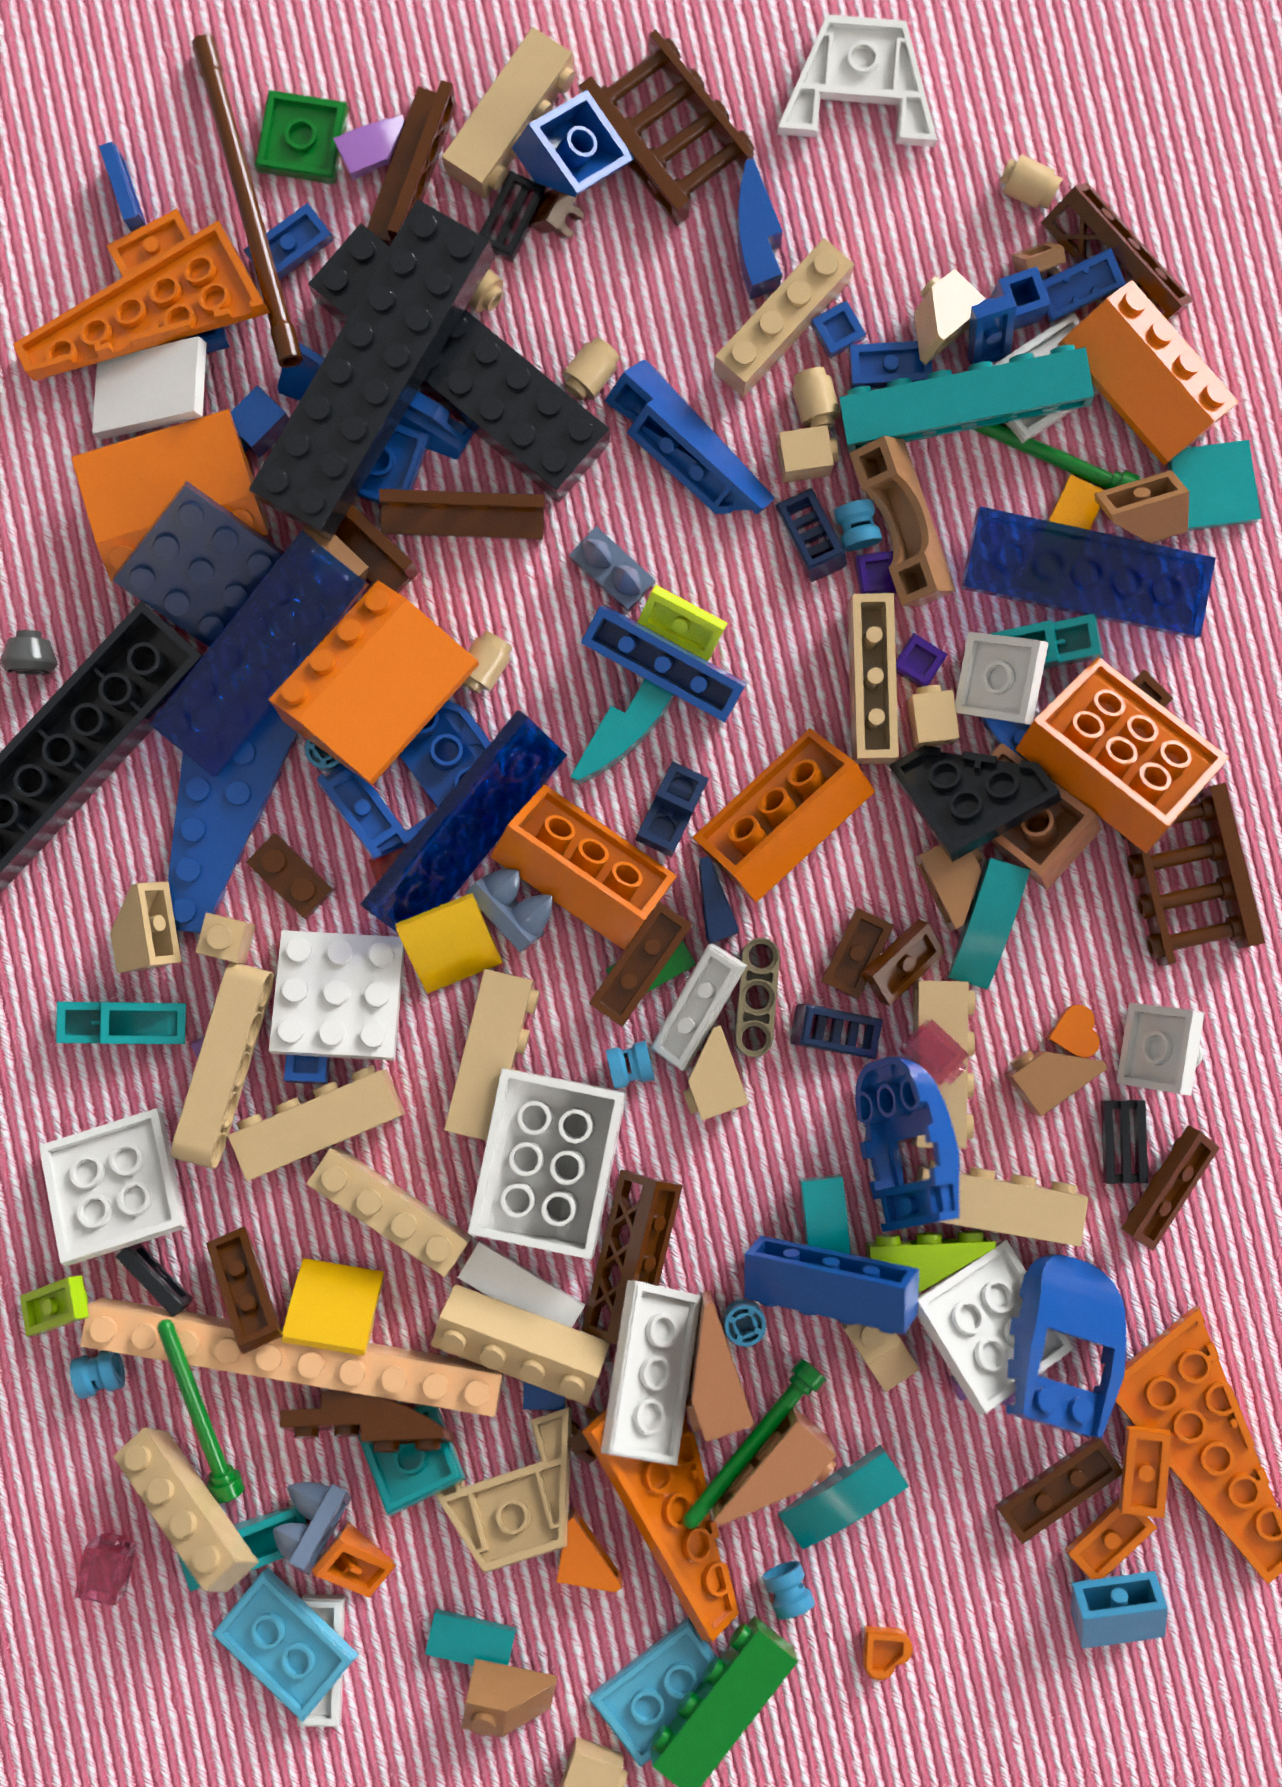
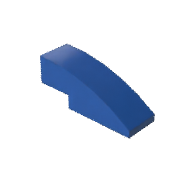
M754 158L746 160L737 215L739 262L749 299L752 300L775 291L781 284L782 272L773 250L780 248L783 233Z

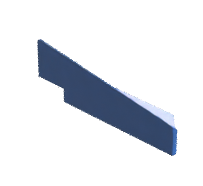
M299 343L303 361L294 367H282L277 385L280 394L298 401L303 397L325 359ZM418 391L399 422L400 425L428 434L431 437L427 447L428 450L455 460L460 458L474 434L473 430L450 418V411Z
M641 360L623 372L604 401L633 421V424L626 433L715 514H729L734 510H753L754 514H759L773 502L774 496L647 360Z

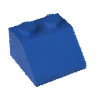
M588 90L530 122L512 146V150L536 183L572 197L581 194L635 159Z

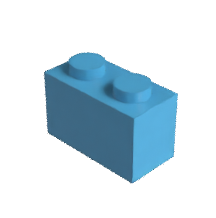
M1155 1571L1072 1583L1071 1614L1082 1649L1165 1637L1168 1607Z

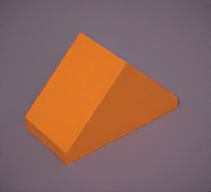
M574 1507L568 1512L567 1547L562 1548L556 1583L616 1593L622 1588L623 1575Z
M348 1522L322 1552L312 1572L316 1577L370 1598L396 1567V1564Z

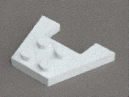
M827 14L778 125L777 134L816 138L820 99L898 105L895 144L935 147L937 137L907 21Z

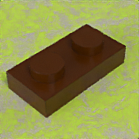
M273 833L246 861L304 919H307L335 891L276 833Z
M858 907L855 908L820 982L855 999H859L867 983L863 972L880 956L894 925Z
M918 919L863 974L878 1000L883 1004L891 1006L945 951L929 922Z

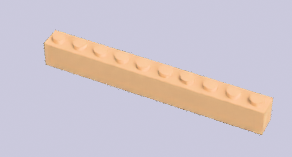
M104 1297L87 1305L89 1317L85 1318L80 1347L169 1361L157 1332L158 1323L163 1319H169L175 1326L188 1363L192 1366L495 1417L499 1407L504 1374L463 1358L369 1343L365 1356L283 1343L282 1337L243 1354L237 1346L230 1320L227 1318L181 1311L173 1317L163 1307Z

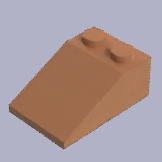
M1000 744L991 754L992 756H997L998 761L1020 764L1021 760H1025L1005 744ZM1054 781L1052 782L1060 791V802L989 841L1014 865L1029 869V877L1046 890L1054 884L1102 830L1097 814Z
M710 1290L702 1293L690 1378L691 1397L687 1398L686 1410L694 1433L702 1430L705 1442L754 1426L751 1411Z
M793 1407L713 1506L714 1521L720 1526L804 1491L810 1488L816 1480L819 1483L824 1481L836 1465L833 1459L837 1454L829 1436L798 1409Z

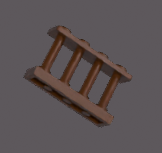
M655 29L649 34L650 56L609 87L605 85L600 87L594 78L590 76L579 85V94L586 90L591 94L635 158L628 164L629 167L677 226L689 217L690 194L734 160L744 172L746 160L753 158L754 146L744 131H737L730 123V117L724 105L718 99L713 101L707 94L704 82L697 71L693 68L688 70L680 60V52L670 38L664 40ZM662 69L675 86L633 118L630 116L624 118L617 109V101L658 70ZM686 99L700 117L659 148L652 147L649 149L641 139V132ZM711 130L724 148L682 180L679 178L674 180L665 169L666 162L707 131Z
M1226 782L1202 789L1199 793L1200 798H1197L1196 803L1190 804L1172 824L1201 819L1202 822L1206 821L1209 838L1206 839L1205 843L1150 855V851L1146 854L1120 833L1122 839H1127L1131 855L1127 856V867L1133 880L1137 879L1140 895L1136 898L1138 912L1142 919L1147 920L1150 935L1146 936L1148 953L1152 959H1156L1158 966L1175 964L1174 950L1227 938L1235 941L1236 948L1251 947L1265 943ZM1209 858L1211 861L1216 862L1219 874L1216 882L1160 895L1155 870ZM1218 898L1221 901H1225L1229 915L1225 922L1169 934L1164 910Z

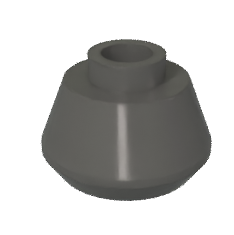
M33 630L16 631V637L8 638L0 657V664L3 669L14 674H51L58 665L50 641L42 638V632Z

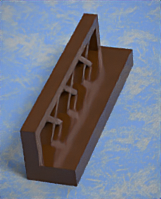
M441 80L437 92L418 86L367 226L372 233L389 247L416 200L418 199L423 202L457 108L452 83Z
M1088 182L1074 186L1041 221V224L1064 247L1077 264L1089 259L1086 256L1087 239H1100L1106 246V250L1111 248L1114 256L1121 262L1117 263L1119 268L1127 269L1133 276V282L1139 288L1142 286L1147 291V293H1144L1147 298L1154 299L1164 310L1162 315L1168 321L1173 316L1182 312L1193 301ZM1069 206L1080 217L1079 233L1067 234L1056 222ZM1087 226H1088L1094 233H1087ZM1072 239H1079V247Z
M379 489V502L381 504L380 531L383 534L543 540L545 495Z
M352 504L335 535L369 567L367 579L373 585L379 580L399 594L418 574L414 563Z
M620 1170L581 1331L617 1345L627 1280L659 1286L683 1187L682 1184L650 1178L628 1170ZM632 1182L643 1185L639 1202L633 1207L628 1198ZM628 1224L631 1232L629 1243L622 1247L619 1240L621 1227ZM618 1264L621 1276L619 1284L613 1288L609 1275L611 1268ZM605 1305H608L611 1313L608 1329L597 1325L601 1308Z

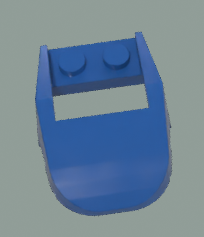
M447 701L399 755L438 809L409 830H404L374 787L344 765L340 764L327 777L322 773L317 778L319 788L323 790L369 853L372 861L429 836L475 798L492 778L495 769V753L492 744L470 713L460 705Z
M890 1056L868 1063L863 1067L857 1079L855 1103L857 1120L865 1124L867 1141L860 1142L862 1159L871 1160L876 1180L869 1182L873 1199H881L885 1218V1223L880 1224L882 1232L960 1218L959 1148L948 1109L937 1084L925 1069L904 1057ZM925 1135L926 1144L933 1143L936 1167L929 1168V1179L904 1184L903 1165L898 1142Z
M1045 1255L1034 1261L1026 1272L1019 1292V1296L1023 1299L1018 1317H1012L1009 1335L1015 1336L1014 1359H1008L1007 1378L1016 1380L1015 1405H1006V1414L1087 1438H1102L1124 1378L1126 1358L1124 1303L1112 1280L1096 1266L1067 1255ZM1047 1329L1103 1347L1101 1363L1105 1365L1100 1386H1094L1093 1392L1038 1376Z

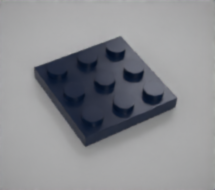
M185 481L115 573L113 582L217 652L288 563L289 554L191 483Z

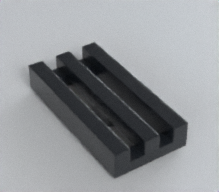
M511 170L479 234L490 240L495 255L499 256L501 254L505 256L506 260L513 263L531 227L530 223L547 194V188ZM517 184L521 186V189L496 240H493L490 237ZM530 191H532L534 194L509 245L506 246L504 244Z
M1145 1100L1101 1101L1104 1183H1148ZM1113 1109H1119L1121 1174H1115ZM1129 1109L1134 1111L1136 1174H1131Z
M140 1243L122 1249L115 1256L173 1317L183 1311L193 1301L185 1289Z

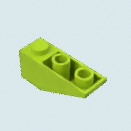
M978 1230L959 1231L958 1238L942 1239V1233L939 1232L917 1233V1240L901 1241L899 1234H880L875 1236L876 1242H865L866 1258L918 1268V1294L996 1248L995 1241L989 1237H983V1231Z

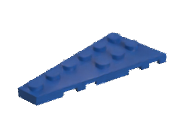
M190 688L168 875L176 931L201 933L205 914H216L226 893V886L245 852L244 847L251 832L255 830L280 777V770L299 736L297 731L284 723L268 700L272 695Z

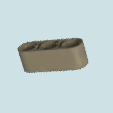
M763 937L755 938L748 942L742 949L740 961L747 966L738 982L734 1042L741 1053L750 1057H760L766 1054L772 1046L780 954L776 944L770 939ZM755 945L765 946L771 953V961L765 968H757L749 960V952ZM756 985L764 988L768 995L766 1005L757 1010L748 1006L745 998L747 990ZM749 1027H758L764 1034V1043L757 1050H748L742 1043L743 1032Z

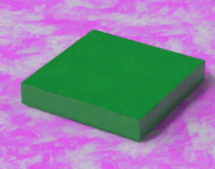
M268 90L255 162L257 172L335 185L340 154L333 138L345 133L349 111L347 102Z

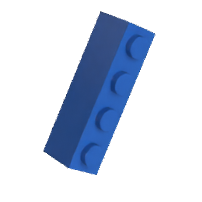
M607 605L599 606L580 642L724 723L747 685L743 680Z
M761 1235L744 1254V1298L758 1301L764 1306H780L798 1310L800 1313L808 1316L820 1315L837 1319L843 1324H859L873 1327L887 1334H905L918 1314V1268Z

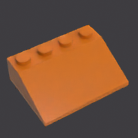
M230 409L71 457L94 539L111 582H113L115 573L185 481L191 483L262 536L269 533L271 525L264 505L249 491L254 477Z
M377 580L268 700L285 724L367 783L373 785L480 664L476 658L409 600Z
M1099 657L1032 722L1015 749L1028 761L1038 762L1052 780L1146 854L1229 759L1227 755Z

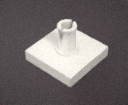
M968 631L955 699L956 713L1031 725L1034 720L1048 643L1041 640Z
M1129 1002L1116 1083L1191 1096L1195 1069L1203 1059L1200 1038L1204 1012Z

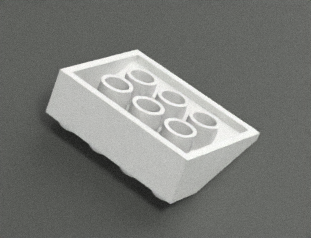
M502 1068L468 1234L591 1260L596 1250L627 1092Z

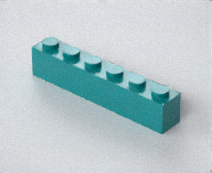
M1063 345L1051 349L1050 354L1034 358L1033 353H1023L1009 358V363L993 366L990 361L979 362L970 365L968 371L952 374L951 370H939L928 374V379L911 382L910 378H900L888 382L886 388L871 390L870 386H861L848 390L847 396L839 397L848 452H852L882 436L904 439L906 443L1088 407L1092 404L1094 392L1086 347L1075 349L1074 345Z

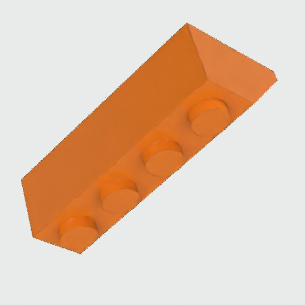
M1133 280L1106 298L1058 343L1059 346L1074 345L1075 349L1086 347L1092 384L1163 465H1166L1211 429L1239 403Z
M809 728L692 838L734 884L757 903L876 791L854 760L813 729Z
M545 784L507 825L490 856L506 869L518 870L522 880L542 894L552 895L554 902L624 950H626L657 903L660 902L677 877L669 869Z

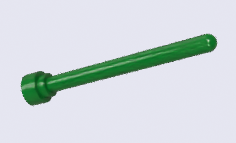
M1002 424L972 429L1101 486L1106 490L1139 480L1140 476L1124 470L1123 473L1115 470L1113 474L1033 438L1022 444L1015 433Z
M163 1319L157 1325V1332L211 1470L209 1474L210 1480L207 1483L208 1489L217 1503L232 1501L240 1496L245 1489L240 1472L237 1469H233L232 1465L226 1463L175 1326L171 1320Z
M800 1358L791 1369L793 1375L789 1379L791 1384L686 1512L683 1517V1524L687 1529H695L801 1397L804 1394L809 1396L812 1391L817 1392L827 1379L803 1358Z

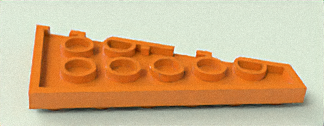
M218 220L13 343V347L25 372L33 381L266 315L270 312L227 232Z
M1193 1306L1125 1364L1124 1378L1115 1403L1134 1426L1166 1429L1171 1432L1169 1468L1258 1575L1269 1584L1282 1573V1512L1278 1508L1268 1484L1270 1482L1265 1469L1259 1462L1254 1449V1442L1232 1387L1227 1382L1219 1362L1220 1357L1216 1347L1211 1342L1205 1327L1202 1312L1199 1307Z
M606 1409L582 1432L702 1641L713 1642L737 1617L739 1611L727 1564L721 1562L716 1543V1538L720 1537L717 1523L710 1519L708 1513L695 1529H687L683 1524L684 1515L707 1488L695 1434L689 1432L684 1415L677 1466L600 1453L607 1414Z

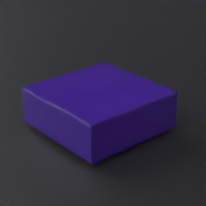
M893 551L856 555L855 566L859 594L897 593L888 568L893 560Z
M913 633L896 659V673L918 687L928 686L948 654Z

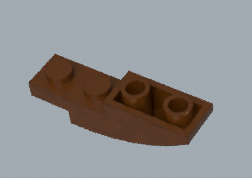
M321 1391V1408L280 1410V1428L294 1432V1438L298 1439L319 1438V1431L334 1430L335 1437L359 1436V1429H361L360 1441L374 1446V1452L378 1453L399 1452L400 1445L415 1444L416 1451L440 1450V1443L454 1442V1434L435 1420L411 1408L375 1396L345 1391Z

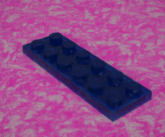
M980 506L975 514L961 589L1080 615L1095 614L1096 618L1197 639L1201 637L1216 557Z
M301 530L149 725L213 777H218L273 707L268 699L341 621L369 584L310 535Z
M517 710L360 905L397 932L396 923L448 903L499 841L507 825L545 784L567 757V754L528 716Z

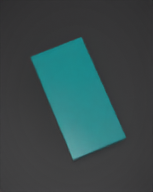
M436 1609L425 1655L474 1666L475 1659L508 1665L517 1627Z

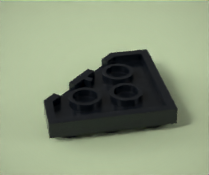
M924 745L889 765L891 774L952 862L1061 801L1060 791L1038 762L1021 760V763L1017 764L998 761L997 756L964 751L963 755L941 752L939 747Z

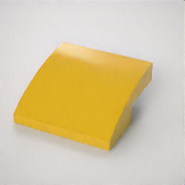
M473 893L396 923L398 935L427 994L480 973L484 969H490L503 963Z
M303 1258L288 1308L282 1342L365 1356L374 1326L376 1307L384 1283V1271Z

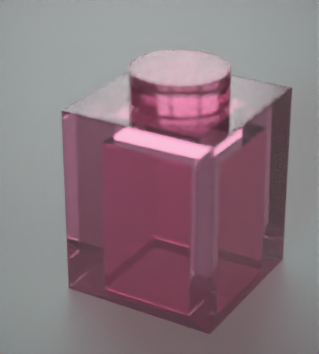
M926 1019L898 1049L909 1060L914 1061L925 1069L937 1085H941L944 1081L948 1084L953 1083L966 1069L967 1066L963 1061L969 1056L933 1019Z
M103 1533L93 1538L84 1548L74 1598L115 1606L127 1592L137 1544L125 1542L126 1538L115 1533Z

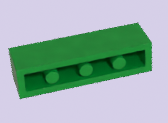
M755 1615L747 1625L742 1623L738 1626L729 1640L730 1648L721 1659L715 1657L704 1671V1681L695 1693L689 1691L685 1694L677 1707V1716L669 1726L662 1725L650 1742L652 1767L677 1787H702L798 1663L794 1646Z

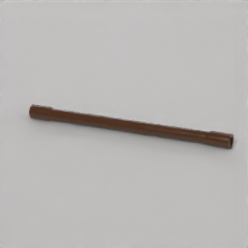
M202 34L195 37L191 44L200 76L204 80L262 297L270 312L267 315L271 326L270 334L277 360L281 367H294L299 365L303 358L295 328L290 322L224 82L221 59L215 38L208 34Z

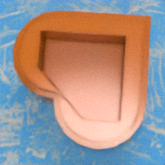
M1071 1005L1061 1013L1046 1038L1073 1056L1081 1058L1093 1056L1100 1046V1038L1093 1030L1095 1023L1094 1015L1084 1005Z
M864 1626L862 1652L864 1669L872 1679L878 1681L885 1680L893 1674L896 1665H902L911 1658L913 1652L912 1642L908 1634L901 1629Z

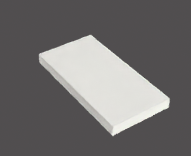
M627 1280L600 1453L677 1466L702 1296L644 1282Z

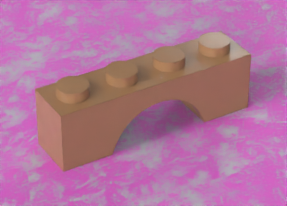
M882 436L849 452L862 491L876 504L888 527L893 546V560L888 568L901 606H923L956 592L905 440Z

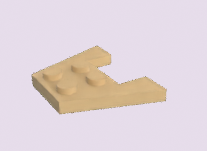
M568 1407L530 1420L541 1462L466 1486L465 1482L462 1481L435 1494L483 1573L567 1547L571 1454L568 1440L571 1438L572 1408Z

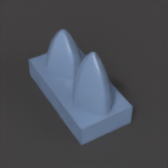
M597 526L569 554V559L627 612L655 584V579Z
M501 869L477 880L465 893L467 895L473 893L480 910L521 953L546 933L543 928L546 926L551 914L553 897L552 895H537L518 903L515 898L520 884L519 871Z
M299 1482L289 1485L287 1489L294 1506L311 1523L310 1525L287 1523L273 1529L274 1540L281 1554L289 1560L293 1567L307 1575H310L352 1498L347 1491L334 1484L331 1487L315 1482Z

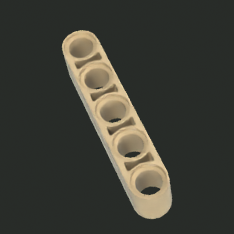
M231 962L227 966L171 1148L173 1159L210 1169H215L219 1164L274 983L273 972Z

